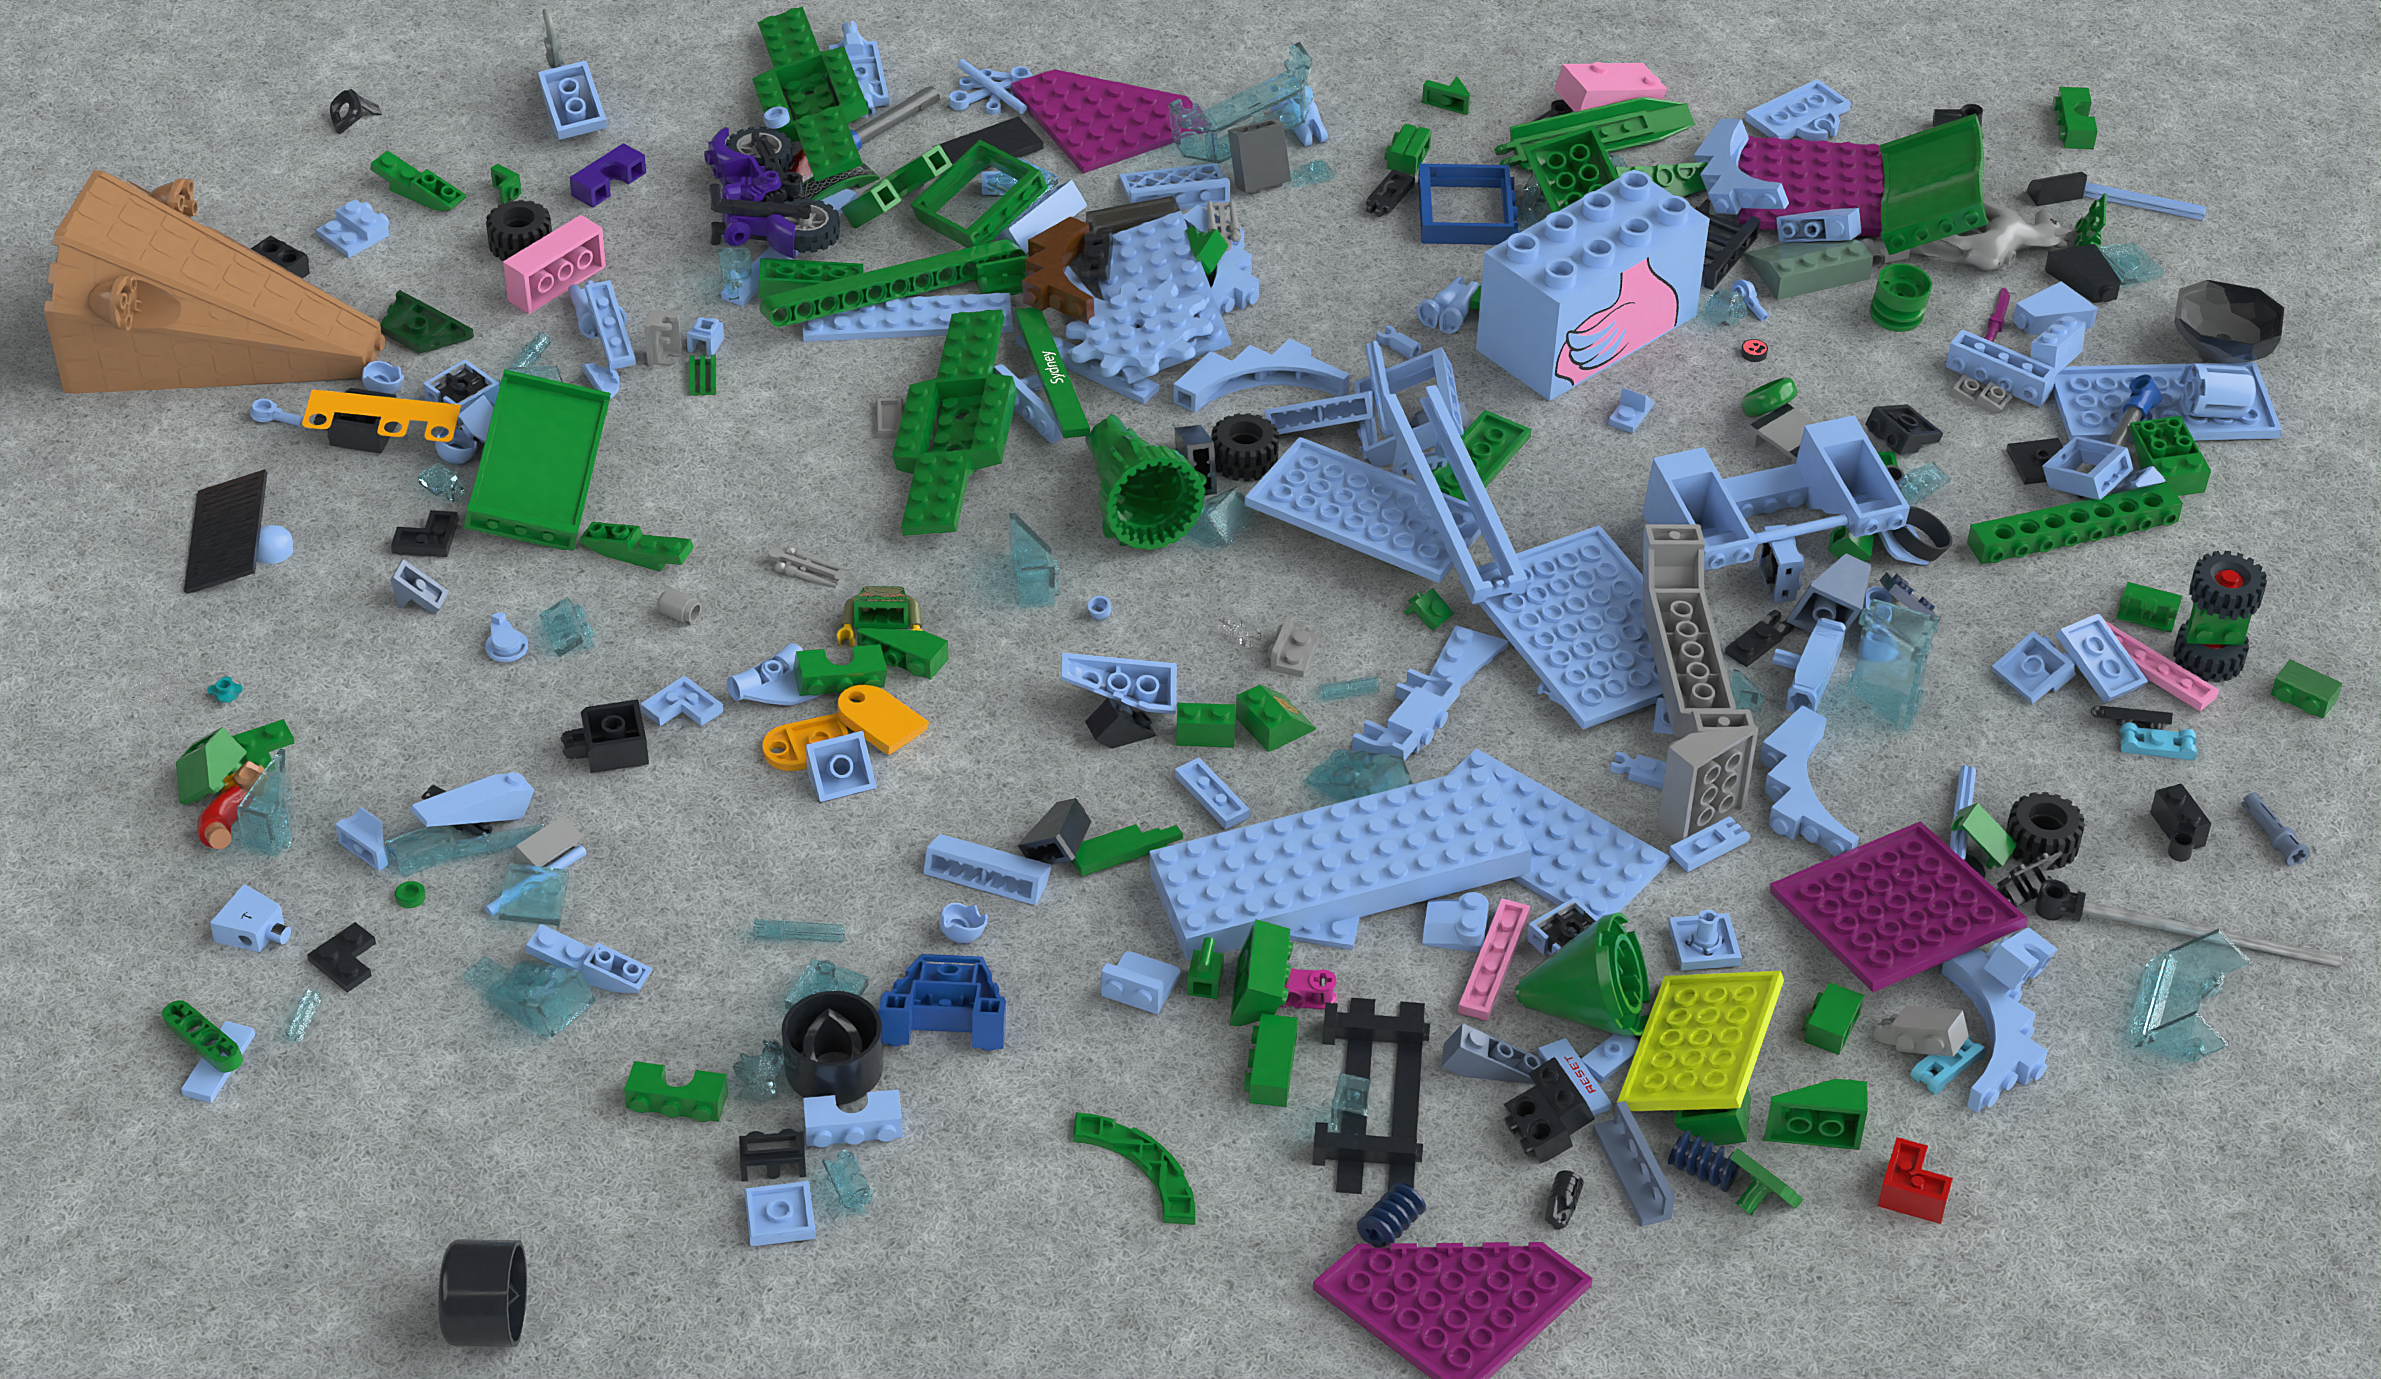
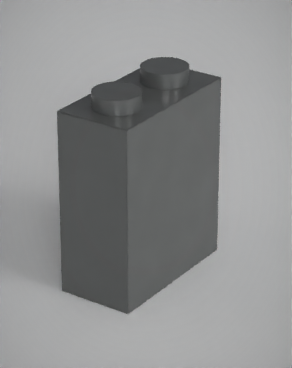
M1272 118L1228 130L1235 185L1238 189L1248 194H1256L1260 192V189L1266 187L1279 188L1283 183L1291 181L1284 124Z

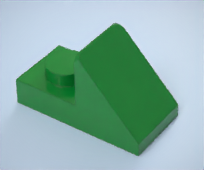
M1457 76L1450 86L1426 80L1423 84L1422 103L1468 115L1470 93Z
M1195 225L1185 231L1194 258L1197 262L1201 261L1202 267L1208 275L1212 273L1227 250L1228 243L1217 229H1213L1206 234L1204 231L1200 233Z

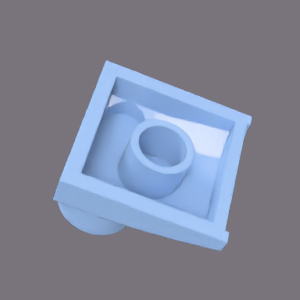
M1469 892L1463 894L1459 899H1429L1422 946L1480 953L1485 939L1489 902L1487 898L1482 894Z

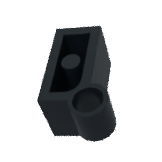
M2182 783L2156 790L2150 814L2170 840L2168 855L2175 861H2187L2191 858L2193 849L2206 845L2212 823Z

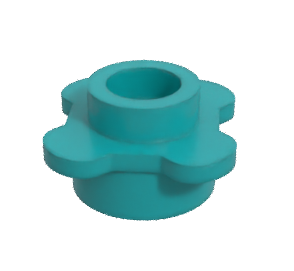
M225 676L218 680L215 685H210L207 691L209 695H214L218 702L228 703L237 698L238 694L243 691V687L241 684L234 683L231 677Z

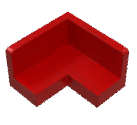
M1896 1137L1882 1184L1878 1207L1941 1224L1953 1178L1922 1169L1928 1145Z

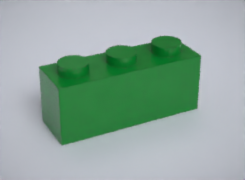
M1261 1013L1259 1026L1253 1025L1251 1044H1256V1048L1249 1049L1248 1068H1252V1073H1246L1244 1081V1091L1249 1092V1103L1287 1107L1297 1041L1298 1017Z

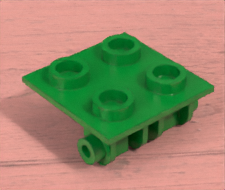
M2106 193L2098 201L2095 200L2091 204L2088 214L2084 218L2081 217L2076 223L2074 229L2077 232V237L2074 241L2075 247L2096 244L2101 251V230L2106 225Z
M2127 582L2116 619L2172 633L2182 595Z

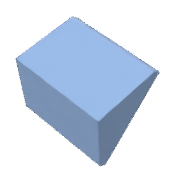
M863 731L805 745L807 773L820 802L877 788Z

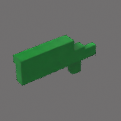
M1134 824L1083 841L1076 857L1070 862L1082 877L1148 855L1151 850L1167 847L1169 843L1182 840L1183 833L1177 825L1162 830L1158 827L1142 833L1139 827Z

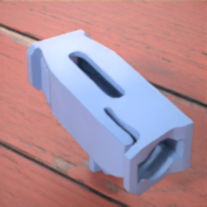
M1826 618L1818 619L1802 656L1776 648L1772 663L1796 670L1792 685L1788 689L1785 710L1796 712L1803 705L1816 712L1842 650L1846 629L1843 623Z

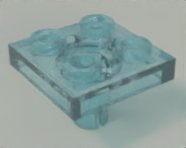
M812 958L785 999V1009L789 1010L801 999L823 991H845L861 997L869 985L868 976L835 966L829 960L820 961Z

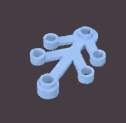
M1022 66L1013 68L1011 73L997 72L990 69L980 71L992 81L1001 80V82L995 83L1003 89L1011 88V83L1032 76L1030 70ZM963 77L959 80V88L964 91H954L949 95L950 107L956 111L965 110L970 103L992 95L990 102L986 104V112L990 115H996L1001 112V99L970 77ZM973 88H979V89H980V90L975 91V92L970 93V94H968L967 92H965V91L972 90Z

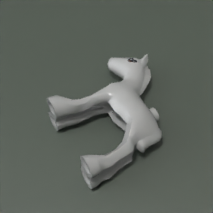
M1983 199L1988 224L1975 228L1982 233L1969 236L1952 235L1939 240L1955 247L1933 241L1909 250L1913 254L1969 265L1982 271H1995L2003 264L2010 266L2015 259L2018 249L2037 246L2067 248V242L2063 238L2071 232V229L2061 228L2060 223L2045 209L2036 213L2035 224L2032 226L2026 224L2013 210L1991 204Z

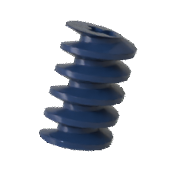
M1687 1130L1677 1139L1668 1158V1165L1675 1161L1676 1169L1683 1170L1686 1167V1172L1690 1176L1698 1172L1699 1180L1705 1181L1709 1178V1183L1713 1187L1721 1183V1190L1727 1192L1740 1170V1166L1730 1159L1734 1152L1726 1158L1724 1157L1725 1147L1721 1146L1715 1153L1713 1152V1141H1709L1703 1147L1701 1146L1703 1136L1698 1135L1692 1142L1690 1141L1691 1131Z
M1401 1181L1397 1182L1357 1222L1358 1233L1365 1242L1375 1248H1380L1382 1244L1389 1247L1390 1243H1395V1239L1399 1238L1403 1231L1407 1230L1411 1223L1418 1219V1215L1424 1213L1426 1204L1419 1193L1409 1184Z

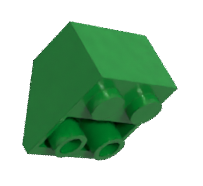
M223 727L193 742L176 761L179 802L181 804L187 805L193 801L199 803L209 793L211 795L216 794L225 785L223 779L227 775L231 776L241 767L242 763L240 760L247 752Z

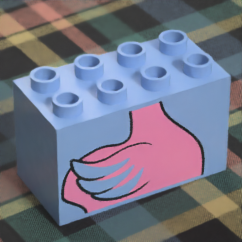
M1632 170L1625 172L1620 178L1600 189L1587 193L1582 199L1562 210L1549 214L1544 220L1524 231L1511 235L1507 240L1484 253L1476 350L1548 401L1553 400L1697 316L1709 218L1692 208L1686 199L1672 195L1654 183L1646 173Z

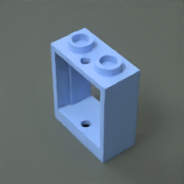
M2075 436L2043 465V470L2049 488L2101 500L2133 470L2127 447ZM2082 463L2096 466L2088 474L2074 471Z

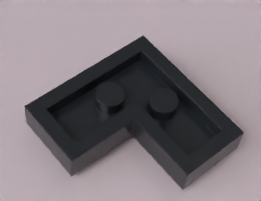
M430 510L425 528L397 527L391 544L392 553L448 557L459 521L458 512Z
M354 922L307 954L308 961L348 993L372 976L371 970L356 957L375 945L376 940L372 934Z

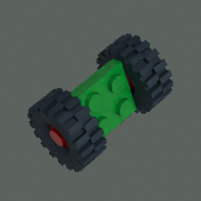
M2214 551L2212 557L2207 553L2203 555V559L2197 561L2189 588V595H2192L2191 600L2193 602L2191 615L2186 620V624L2183 623L2180 626L2174 645L2173 657H2176V664H2182V668L2190 671L2195 676L2203 677L2202 680L2208 682L2209 678H2212L2214 682H2220L2221 678L2229 681L2232 675L2237 677L2240 671L2243 670L2249 650V639L2246 636L2251 616L2261 606L2267 584V575L2265 572H2261L2262 566L2260 564L2253 565L2254 559L2249 557L2246 560L2243 558L2244 554L2238 552L2237 556L2231 555V551H2225L2222 555L2219 551Z

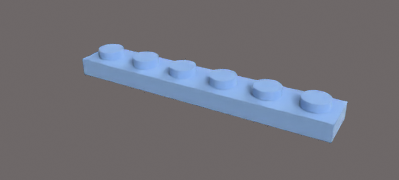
M1022 334L1016 337V345L1028 350ZM1052 335L1065 368L1142 404H1145L1159 391V384L1147 378L1128 384L1119 372L1112 377L1101 376L1099 368L1102 361L1099 359H1091L1083 363L1073 362L1071 354L1072 349L1076 345Z

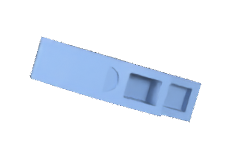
M542 924L539 925L526 944L525 953L551 964V973L611 992L638 993L652 972L651 967L598 942L594 948H591Z

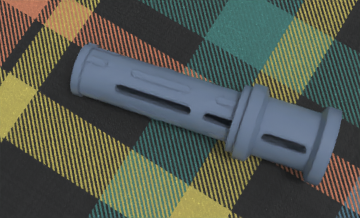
M2256 792L2249 793L2243 798L2242 806L2269 835L2271 846L2274 849H2279L2284 855L2287 865H2296L2308 858L2310 854L2309 847L2299 842L2295 831L2292 828L2285 827Z

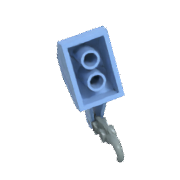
M543 9L542 13L547 35L544 38V44L547 51L546 58L549 70L538 72L546 110L555 136L558 140L607 128L606 117L587 61L564 65L559 35L556 34L548 9Z

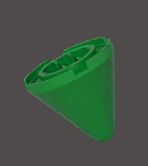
M1619 912L1603 915L1519 979V984L1515 986L1517 1001L1522 1003L1525 1008L1629 1038L1642 1035L1649 1015L1641 1016L1642 1004L1650 1002L1649 980L1638 937L1635 931L1626 932L1622 925L1628 923L1626 916Z

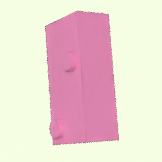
M1595 62L1594 64H1563L1554 90L1574 112L1640 97L1663 100L1667 88L1644 63Z
M579 215L503 261L508 301L530 314L566 292L570 285L579 284L605 268L602 227Z

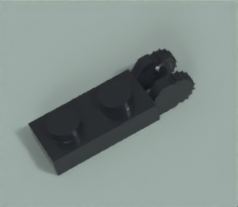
M1774 609L1766 615L1763 621H1759L1725 648V654L1748 667L1781 642L1783 637L1790 633L1795 626L1785 620L1779 625L1777 630L1772 626L1777 624L1782 616L1780 611Z

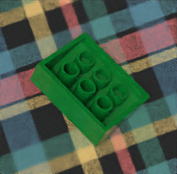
M1595 125L1523 148L1551 213L1562 210L1582 199L1587 193L1596 191L1619 178Z

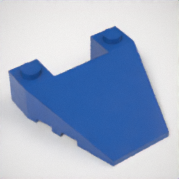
M921 954L905 970V977L903 979L898 978L893 983V989L890 992L885 991L881 995L878 1013L882 1023L883 1044L893 1047L909 1045L912 1030L970 1032L972 1033V1048H981L985 1051L1004 1048L1006 1000L1004 996H1000L999 986L997 983H993L992 973L981 956ZM926 962L965 963L975 965L936 964Z

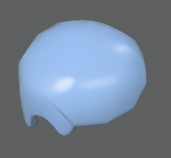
M379 360L369 362L362 371L363 385L369 391L395 394L400 389L404 379L399 366L393 367L389 363Z
M455 428L453 439L449 442L435 441V448L438 456L444 461L459 465L466 463L473 457L477 448V441H474L473 438L471 439L464 430ZM441 429L436 438L447 436L449 433L448 429Z
M269 524L262 526L257 561L263 564H275L286 560L293 553V540L290 532L280 525Z
M949 903L940 912L939 925L943 934L957 944L972 943L982 935L987 925L988 916L987 914L981 916L976 905L965 906L961 903Z

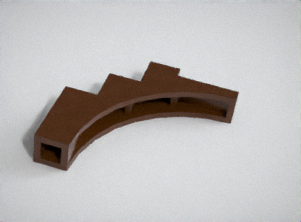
M1070 216L1028 239L1029 258L1025 260L1026 278L1022 280L1023 303L1041 311L1050 307L1086 324L1089 323L1091 317L1095 316L1094 297L1077 288L1064 273L1069 263L1085 250L1084 237L1085 234L1089 233V224Z

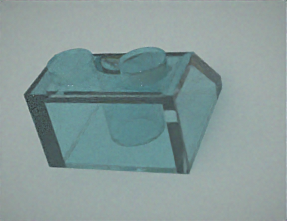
M1236 486L1204 500V506L1201 515L1197 518L1196 524L1183 537L1210 549L1218 546L1225 548L1235 540L1234 535L1243 531L1250 525L1248 520L1256 512L1253 508L1245 506V497Z

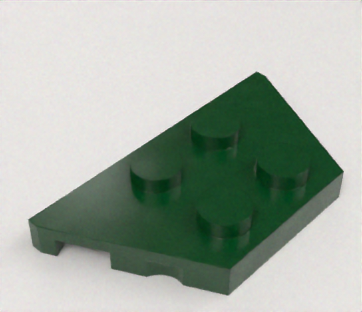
M401 290L396 292V301L394 305L390 304L387 310L388 314L380 324L382 334L419 354L474 337L471 327Z

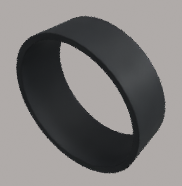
M1909 506L1906 524L1915 526L1927 534L1936 547L1918 539L1906 525L1905 527L1892 530L1897 542L1911 555L1922 560L1934 561L1952 545V536L1947 527L1936 516L1922 508Z

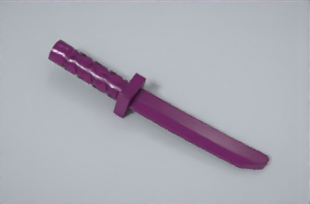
M2006 288L2001 289L1994 316L1989 318L1988 330L1984 339L1994 342L1998 331L2002 332L2004 317L2010 300V294Z

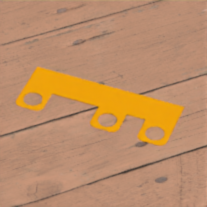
M312 389L302 425L306 428L328 429L331 426L334 412L381 417L377 430L378 434L382 436L403 437L406 434L409 420L428 422L424 434L425 439L449 442L453 439L461 405ZM313 414H323L327 420L322 425H313L309 422V417ZM394 421L400 423L402 429L396 433H389L385 431L384 425ZM442 426L447 428L449 433L443 438H436L431 435V430L434 427Z

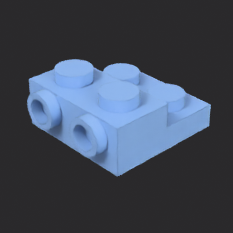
M355 199L335 210L336 219L316 229L318 237L350 258L388 237L389 221L385 214L373 212L368 202L360 203Z
M2034 630L1992 665L1993 672L2032 705L2050 689L2053 692L2058 691L2076 675L2075 662L2072 657L2066 652L2061 653L2058 651L2048 637H2041Z

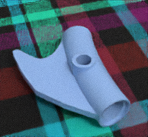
M795 643L786 645L778 653L755 667L730 676L727 679L729 694L735 701L748 699L790 706L812 700L823 694L817 696L799 695L793 666L796 651H803V649Z

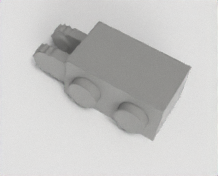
M1906 1005L1899 1015L1886 1014L1881 1019V1024L1875 1027L1872 1035L1879 1043L1895 1045L1897 1052L1950 1057L1955 1056L1969 1037L1963 1010Z

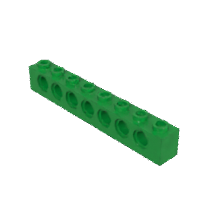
M2167 482L2106 495L2101 500L2092 498L1970 524L1967 544L1981 564L1998 563L2008 558H2022L2027 554L2048 552L2064 546L2072 547L2087 541L2096 542L2102 538L2115 535L2123 536L2126 533L2138 530L2146 531L2161 525L2170 526L2179 521L2183 502Z

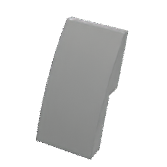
M1966 374L1962 376L1949 394L1995 413H2000L2013 397V395L1993 382L1984 387Z

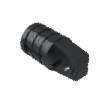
M1568 1170L1559 1171L1556 1174L1547 1200L1545 1221L1557 1230L1567 1226L1576 1209L1584 1185L1580 1175Z

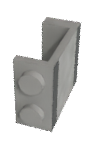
M1787 403L1750 424L1747 444L1756 448L1765 442H1769L1792 458L1791 464H1796L1804 427L1816 422Z

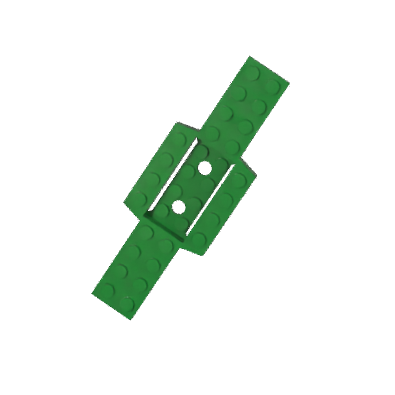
M803 6L791 8L779 15L768 16L758 21V26L774 67L752 79L764 114L773 107H784L787 109L790 117L789 122L783 127L776 128L779 133H785L792 142L801 141L815 182L862 166L863 163L848 123L868 114L869 110L845 47L820 51ZM828 75L839 101V106H836L826 80ZM783 91L787 92L796 121L792 119ZM808 91H814V93L810 95H804V93Z
M1002 309L951 314L937 377L909 385L892 455L898 471L913 473L901 524L903 536L957 532L969 476L977 472L978 469L1002 464L1017 396L1013 376L993 374L994 362L1005 318ZM941 402L943 406L940 418L938 419L932 452H928L939 403ZM961 413H969L964 419H956Z

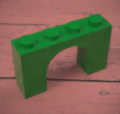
M938 144L908 161L840 209L851 226L856 229L883 214L902 201L900 198L937 177L953 165Z

